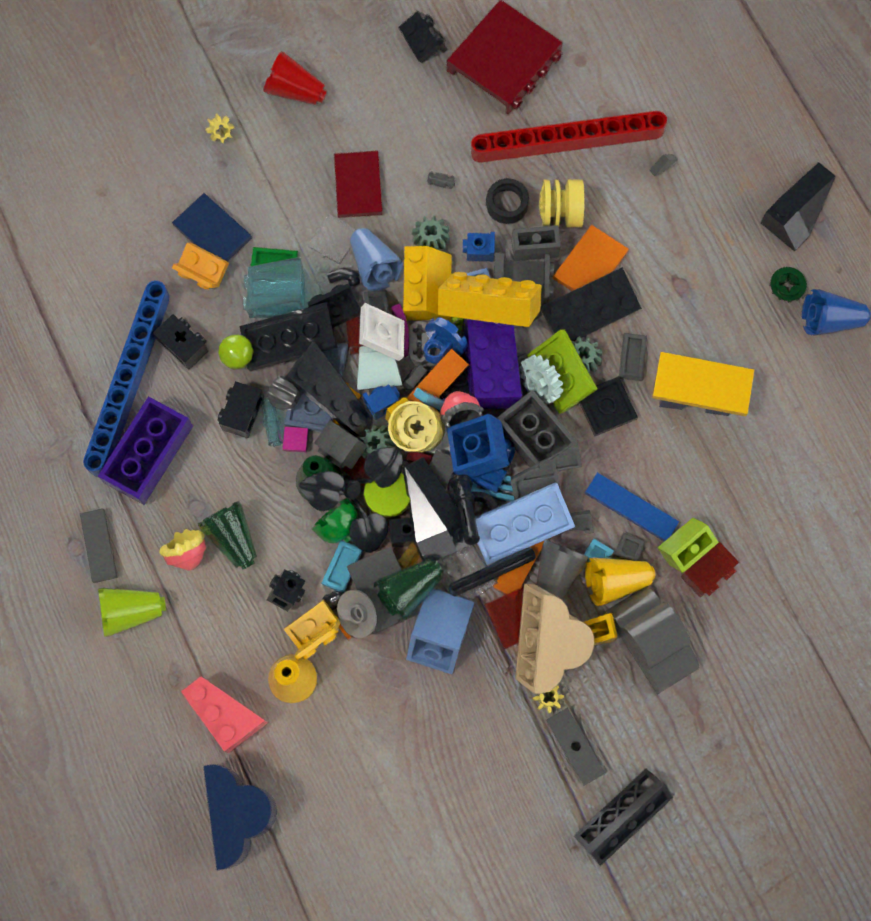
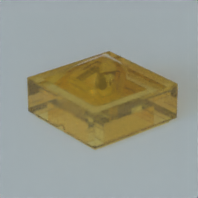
M414 542L409 545L399 559L400 566L405 570L414 566L419 559V553Z

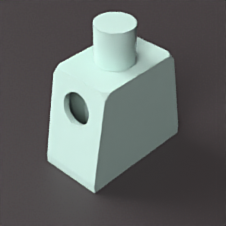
M366 346L359 347L358 390L377 388L379 386L385 387L388 384L390 386L402 385L396 359Z

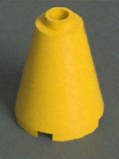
M594 557L590 558L591 562H587L585 566L586 586L592 588L593 594L589 596L596 606L606 605L650 586L655 579V570L646 561Z
M295 654L279 658L272 665L268 675V684L271 692L276 698L286 703H298L306 700L313 693L317 684V674L313 664L308 659L304 660L303 657L296 660Z

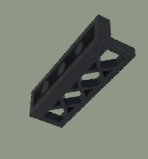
M645 768L583 826L574 837L601 866L659 812L673 796L665 784ZM648 778L653 782L648 789L640 790L641 784ZM634 797V801L629 807H622V802L626 798ZM616 814L615 820L611 824H604V819L608 815ZM597 831V837L588 844L584 838L590 832Z

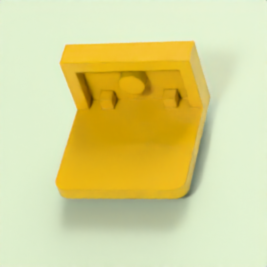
M324 599L284 628V631L298 648L294 655L296 660L302 657L304 660L308 659L316 652L319 644L327 645L337 637L336 634L339 632L338 628L341 622Z

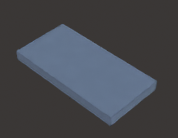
M337 343L338 348L322 353L341 378H343L349 345ZM302 393L297 405L291 410H287L284 425L322 432L329 420L333 421V418Z

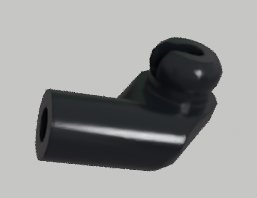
M343 267L326 273L330 284L343 279L348 280L351 287L360 284L359 273L352 269Z

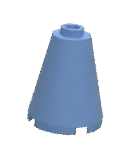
M360 228L355 230L350 238L362 284L369 291L383 290L390 287L388 283L393 279L395 281L399 280L404 272L402 260L369 229Z

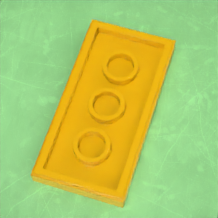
M660 352L652 398L747 416L754 369Z

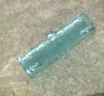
M266 398L260 402L264 417L262 424L266 428L268 446H272L273 443V447L283 444L279 427L281 419L277 416L276 408Z

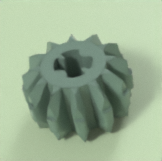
M424 216L423 222L417 221L415 223L416 228L412 229V235L414 236L412 238L413 244L445 250L446 242L450 241V235L448 234L449 227L444 226L443 219L436 221V217L432 216L431 220H428Z
M580 336L577 337L576 343L571 341L578 355L581 354L583 356L585 354L587 356L586 359L583 357L581 360L588 373H590V370L596 372L598 369L597 365L602 363V358H600L603 353L602 350L596 349L598 347L597 342L590 344L589 337L586 338L585 342L582 341Z
M373 425L372 430H365L366 437H360L361 441L367 445L362 454L364 459L376 449L396 446L391 440L388 427L385 425L381 427Z

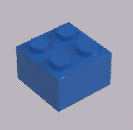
M487 414L447 428L454 473L468 475L472 478L509 466L502 422L497 418Z

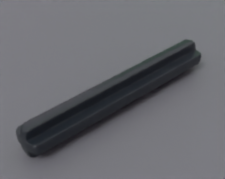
M528 547L450 583L448 586L452 596L456 597L533 561L536 555L533 549Z

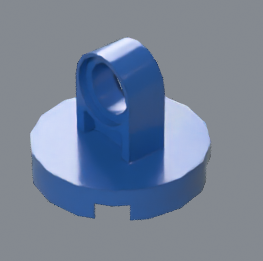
M438 317L436 320L431 318L426 324L425 330L430 339L424 345V357L428 362L439 363L451 349L459 356L466 351L468 347L467 339L465 336L461 339L456 333L459 329L454 324L441 317ZM431 348H439L441 350L435 356L428 353Z

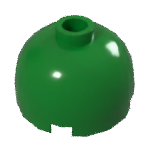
M347 497L339 502L341 505L338 508L330 509L311 528L323 541L338 543L344 540L347 543L351 540L349 533L350 524L354 519L359 518L357 509Z

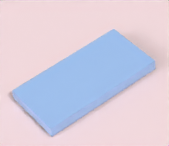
M556 482L475 517L480 541L477 544L487 565L575 527Z

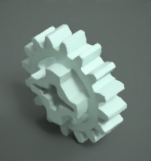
M532 355L521 362L522 365L519 367V370L522 373L519 376L524 380L522 385L527 389V393L533 390L547 404L554 402L561 396L560 394L563 392V389L560 386L563 385V382L558 380L560 374L557 373L554 365H549L548 359L543 361L541 355L537 357Z

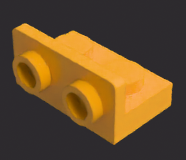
M188 242L179 263L173 264L172 269L178 271L177 274L180 277L188 280L191 278L197 281L199 287L209 290L210 288L220 286L229 262Z

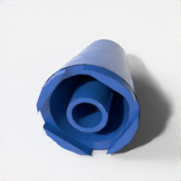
M820 289L811 290L813 293L807 294L805 297L802 319H806L807 326H803L808 335L816 336L861 328L869 322L871 312L867 305Z

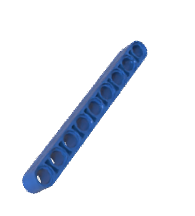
M151 281L145 287L84 456L83 463L85 468L95 477H98L120 441L156 340L153 332L161 325L170 300L165 285L160 281ZM162 291L159 297H153L154 293ZM149 312H155L151 318H145ZM141 333H147V336L145 338L138 339V336ZM140 353L139 358L130 360L133 354ZM132 374V378L129 381H123L124 376ZM118 396H125L122 402L115 403ZM111 417H117L114 424H107ZM109 438L106 446H100L101 440ZM101 460V465L98 468H92L93 462Z

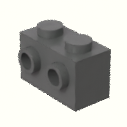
M558 225L512 230L511 242L514 261L544 259L545 254H550V258L559 257L561 245Z

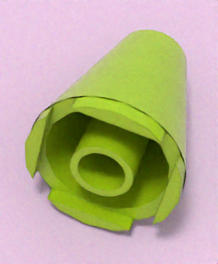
M110 588L98 589L104 637L112 636L162 616V611H166L165 597H160L159 592Z

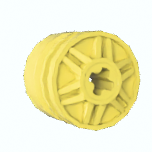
M583 179L567 180L565 190H561L559 180H554L553 190H551L550 180H543L539 196V213L543 226H550V217H553L554 226L558 225L559 227L561 217H565L566 227L583 226Z
M408 401L400 404L392 412L388 421V432L391 440L399 448L411 452L425 453L435 449L441 443L445 435V425L441 422L440 412L436 408L422 402ZM421 425L424 426V429L419 431L415 429V426Z

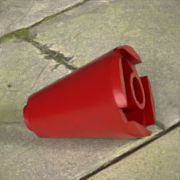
M282 51L276 57L271 67L270 76L267 77L263 92L269 95L317 105L318 102L322 103L327 94V91L324 90L325 85Z

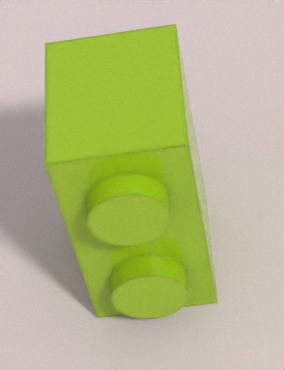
M692 518L657 548L671 567L683 573L719 542L707 524Z

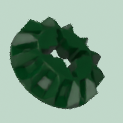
M783 267L774 272L769 286H771L772 294H775L779 300H785L789 303L799 300L804 295L807 289V281L799 270L793 267ZM787 278H788L789 284H790V285H793V286L790 288L789 292H788L786 286H782V285L785 283V281H786Z

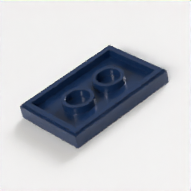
M205 193L172 222L173 226L190 242L227 262L252 239L251 234Z

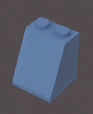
M428 587L411 634L406 660L453 674L475 602Z

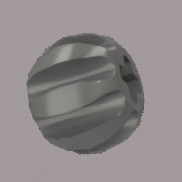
M286 375L278 376L268 390L270 403L275 408L283 411L294 408L302 394L300 390L284 378Z

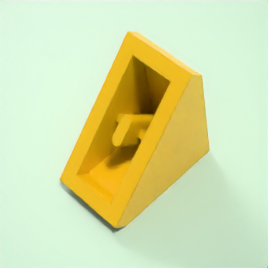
M612 613L583 622L593 633L594 646L611 643L618 638Z

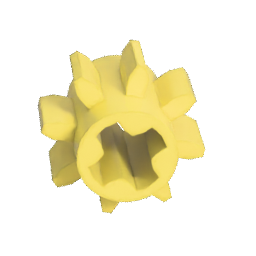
M216 114L212 120L207 119L210 124L205 130L207 133H212L210 136L212 141L218 138L224 143V139L227 137L232 138L230 130L234 129V126L230 123L227 124L229 122L227 116H224L222 119ZM219 125H222L223 127L220 128V132H217Z
M559 685L545 693L549 694L551 692L554 695L552 697L554 703L551 701L545 703L543 701L545 698L543 693L533 697L534 701H539L540 703L538 710L544 707L547 708V712L550 714L551 707L554 706L560 709L561 706L557 701L563 699L564 695H558Z

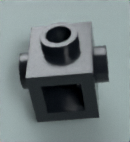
M284 569L280 575L275 574L269 584L272 590L267 601L288 612L295 601L299 603L305 593L302 587L306 580L302 579L297 572Z

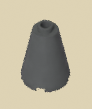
M544 540L536 585L562 600L587 564L589 557L551 541Z

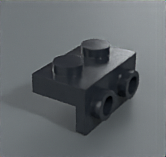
M417 10L398 28L417 60L423 63L436 51L445 52L447 48L444 44L445 38L434 28L435 22L432 17Z
M349 283L337 285L330 292L324 295H315L307 302L308 307L327 302L331 312L333 327L361 315V309L352 294Z

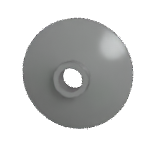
M349 590L342 594L338 601L337 613L344 630L356 638H364L370 635L377 621L376 610L371 599L359 590Z

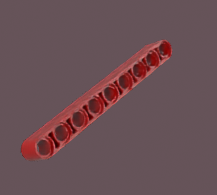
M650 111L479 134L473 137L471 141V157L474 161L483 163L655 140L663 136L667 117L661 111ZM652 124H658L659 127H655ZM631 126H634V127H637L638 129H637V130H633V129H631L630 127H631ZM609 129H613V130H615L616 132H615V133H612V132H609L608 130H609ZM587 132H591V133H594L595 135L590 136V135H587L586 133H587ZM565 135H570V136H572L573 138L569 139V138H566V137H564V136H565ZM543 138H548V139H550L551 141H544V140H542V139H543ZM527 141L529 144H522L520 142ZM505 144L507 147H500L498 145ZM477 147H484L485 150H478V149H476V148H477Z

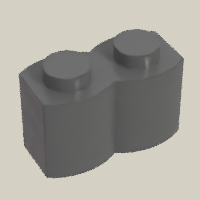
M329 420L314 444L320 447L318 449L320 454L328 459L332 456L331 462L341 469L346 466L351 470L367 447L366 444L331 420Z

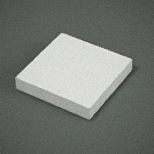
M365 303L361 307L359 344L400 361L404 357V320Z

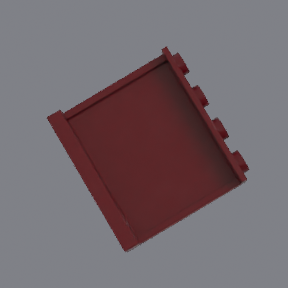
M499 0L447 59V72L452 76L457 72L504 104L506 106V114L509 115L513 109L517 110L520 107L526 94L533 92L536 82L540 78H545L550 70L549 67L561 59L563 55V42L503 0Z

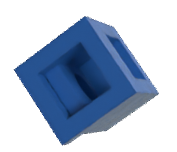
M495 232L468 233L467 239H463L462 253H467V261L494 262Z
M389 384L385 387L379 386L375 388L369 396L367 392L362 394L364 403L375 420L386 415L387 408L399 401L398 398L401 397L397 388L394 385L390 387Z

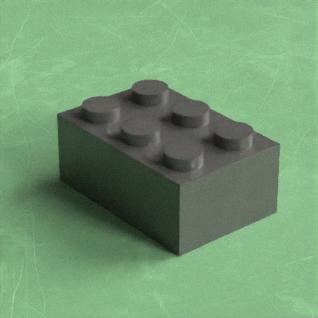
M533 390L497 417L502 422L504 437L512 442V447H515L516 452L529 467L574 444H578L575 438Z

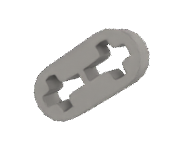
M423 321L414 322L409 329V357L413 364L421 366L425 365L428 361L424 355H422L421 359L417 358V355H415L417 353V346H422V353L424 354V345L430 338L427 333H422V340H417V333L413 332H417L418 328H422V331L426 332L425 327L427 323Z

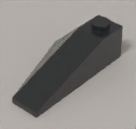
M818 162L766 211L760 223L795 252L810 236L836 176Z

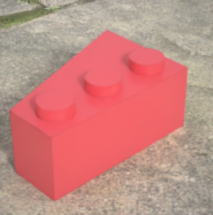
M199 677L181 691L224 752L230 753L268 723L203 677Z

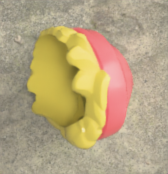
M185 529L183 533L175 532L174 539L163 545L159 553L164 557L167 565L187 571L193 570L200 564L206 549L205 535L199 530L190 531Z

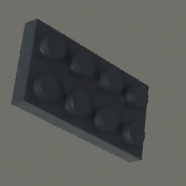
M623 267L540 306L552 334L554 335L559 330H565L571 341H576L579 336L582 338L642 309Z
M327 302L239 326L241 335L251 342L253 348L252 359L247 364L249 371L298 359L313 341L322 352L338 348L331 312Z

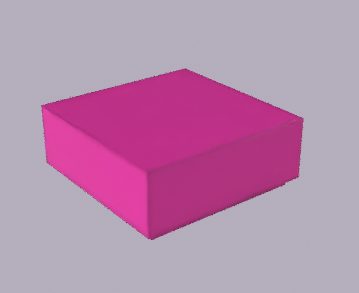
M285 427L283 451L307 453L308 428Z

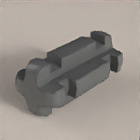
M432 171L429 172L427 177L429 185L434 183V186L443 188L449 186V189H452L454 186V176L448 177L447 174L437 172L433 174Z

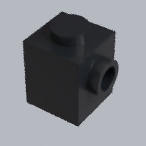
M410 518L389 520L392 548L415 546L413 534H415L413 520H410Z

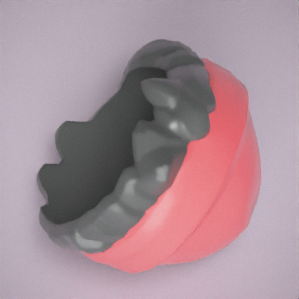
M456 391L449 394L440 410V419L445 426L450 428L451 426L481 417L484 409L480 407L475 397L461 391Z

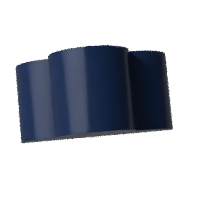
M205 765L203 768L216 871L230 869L245 860L250 850L251 838L260 837L273 827L277 817V806L270 793L259 787L243 785L241 778L233 770L219 765Z

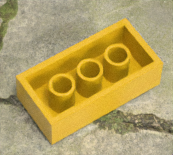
M455 272L439 287L438 315L530 327L540 312L542 285L535 284L534 281L530 280L516 282L507 277L493 279L489 278L488 275L469 276L465 272Z

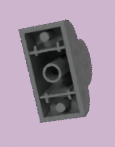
M648 586L638 590L605 611V614L612 613L616 631L657 695L699 669V663L690 647L691 640L684 624L676 612L666 602H661Z

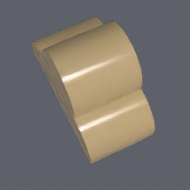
M524 584L515 679L534 694H542L558 685L562 679L564 669L577 668L589 659L594 648V636L591 629L585 623L569 614L567 606L561 599L537 585Z

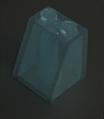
M292 258L248 267V275H244V289H247V296L243 297V309L247 310L249 318H271L304 308L305 273L301 258Z

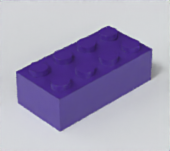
M464 319L462 326L463 335L468 342L465 354L466 362L469 364L467 367L469 394L478 400L480 407L483 409L510 408L522 398L514 325Z
M148 396L98 477L106 485L145 505L193 428V424L188 417Z

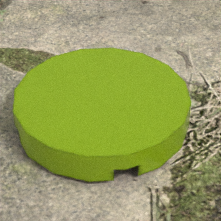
M402 473L394 484L386 488L379 487L375 481L365 485L364 496L367 506L372 512L378 513L383 517L400 515L410 504V498L406 494L404 474Z

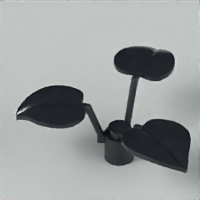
M398 446L376 449L371 452L364 462V471L370 477L369 479H361L360 477L354 479L349 475L341 477L336 472L326 471L306 478L298 484V487L303 492L308 503L319 511H328L334 508L339 502V495L349 498L362 515V518L354 519L351 522L349 528L350 537L360 550L373 553L385 540L388 533V523L378 513H371L367 516L356 497L361 492V483H372L375 481L379 487L386 488L397 481L403 466L401 450Z

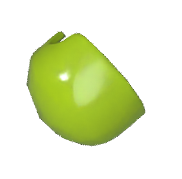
M239 334L230 335L223 339L218 350L221 362L233 370L245 368L251 361L253 354L251 342L245 336Z

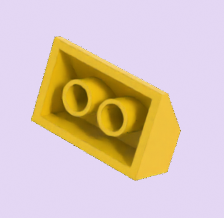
M404 246L403 312L407 321L431 320V318L436 320L438 317L446 320L451 319L449 316L438 315L439 287L452 274L451 254L429 246Z

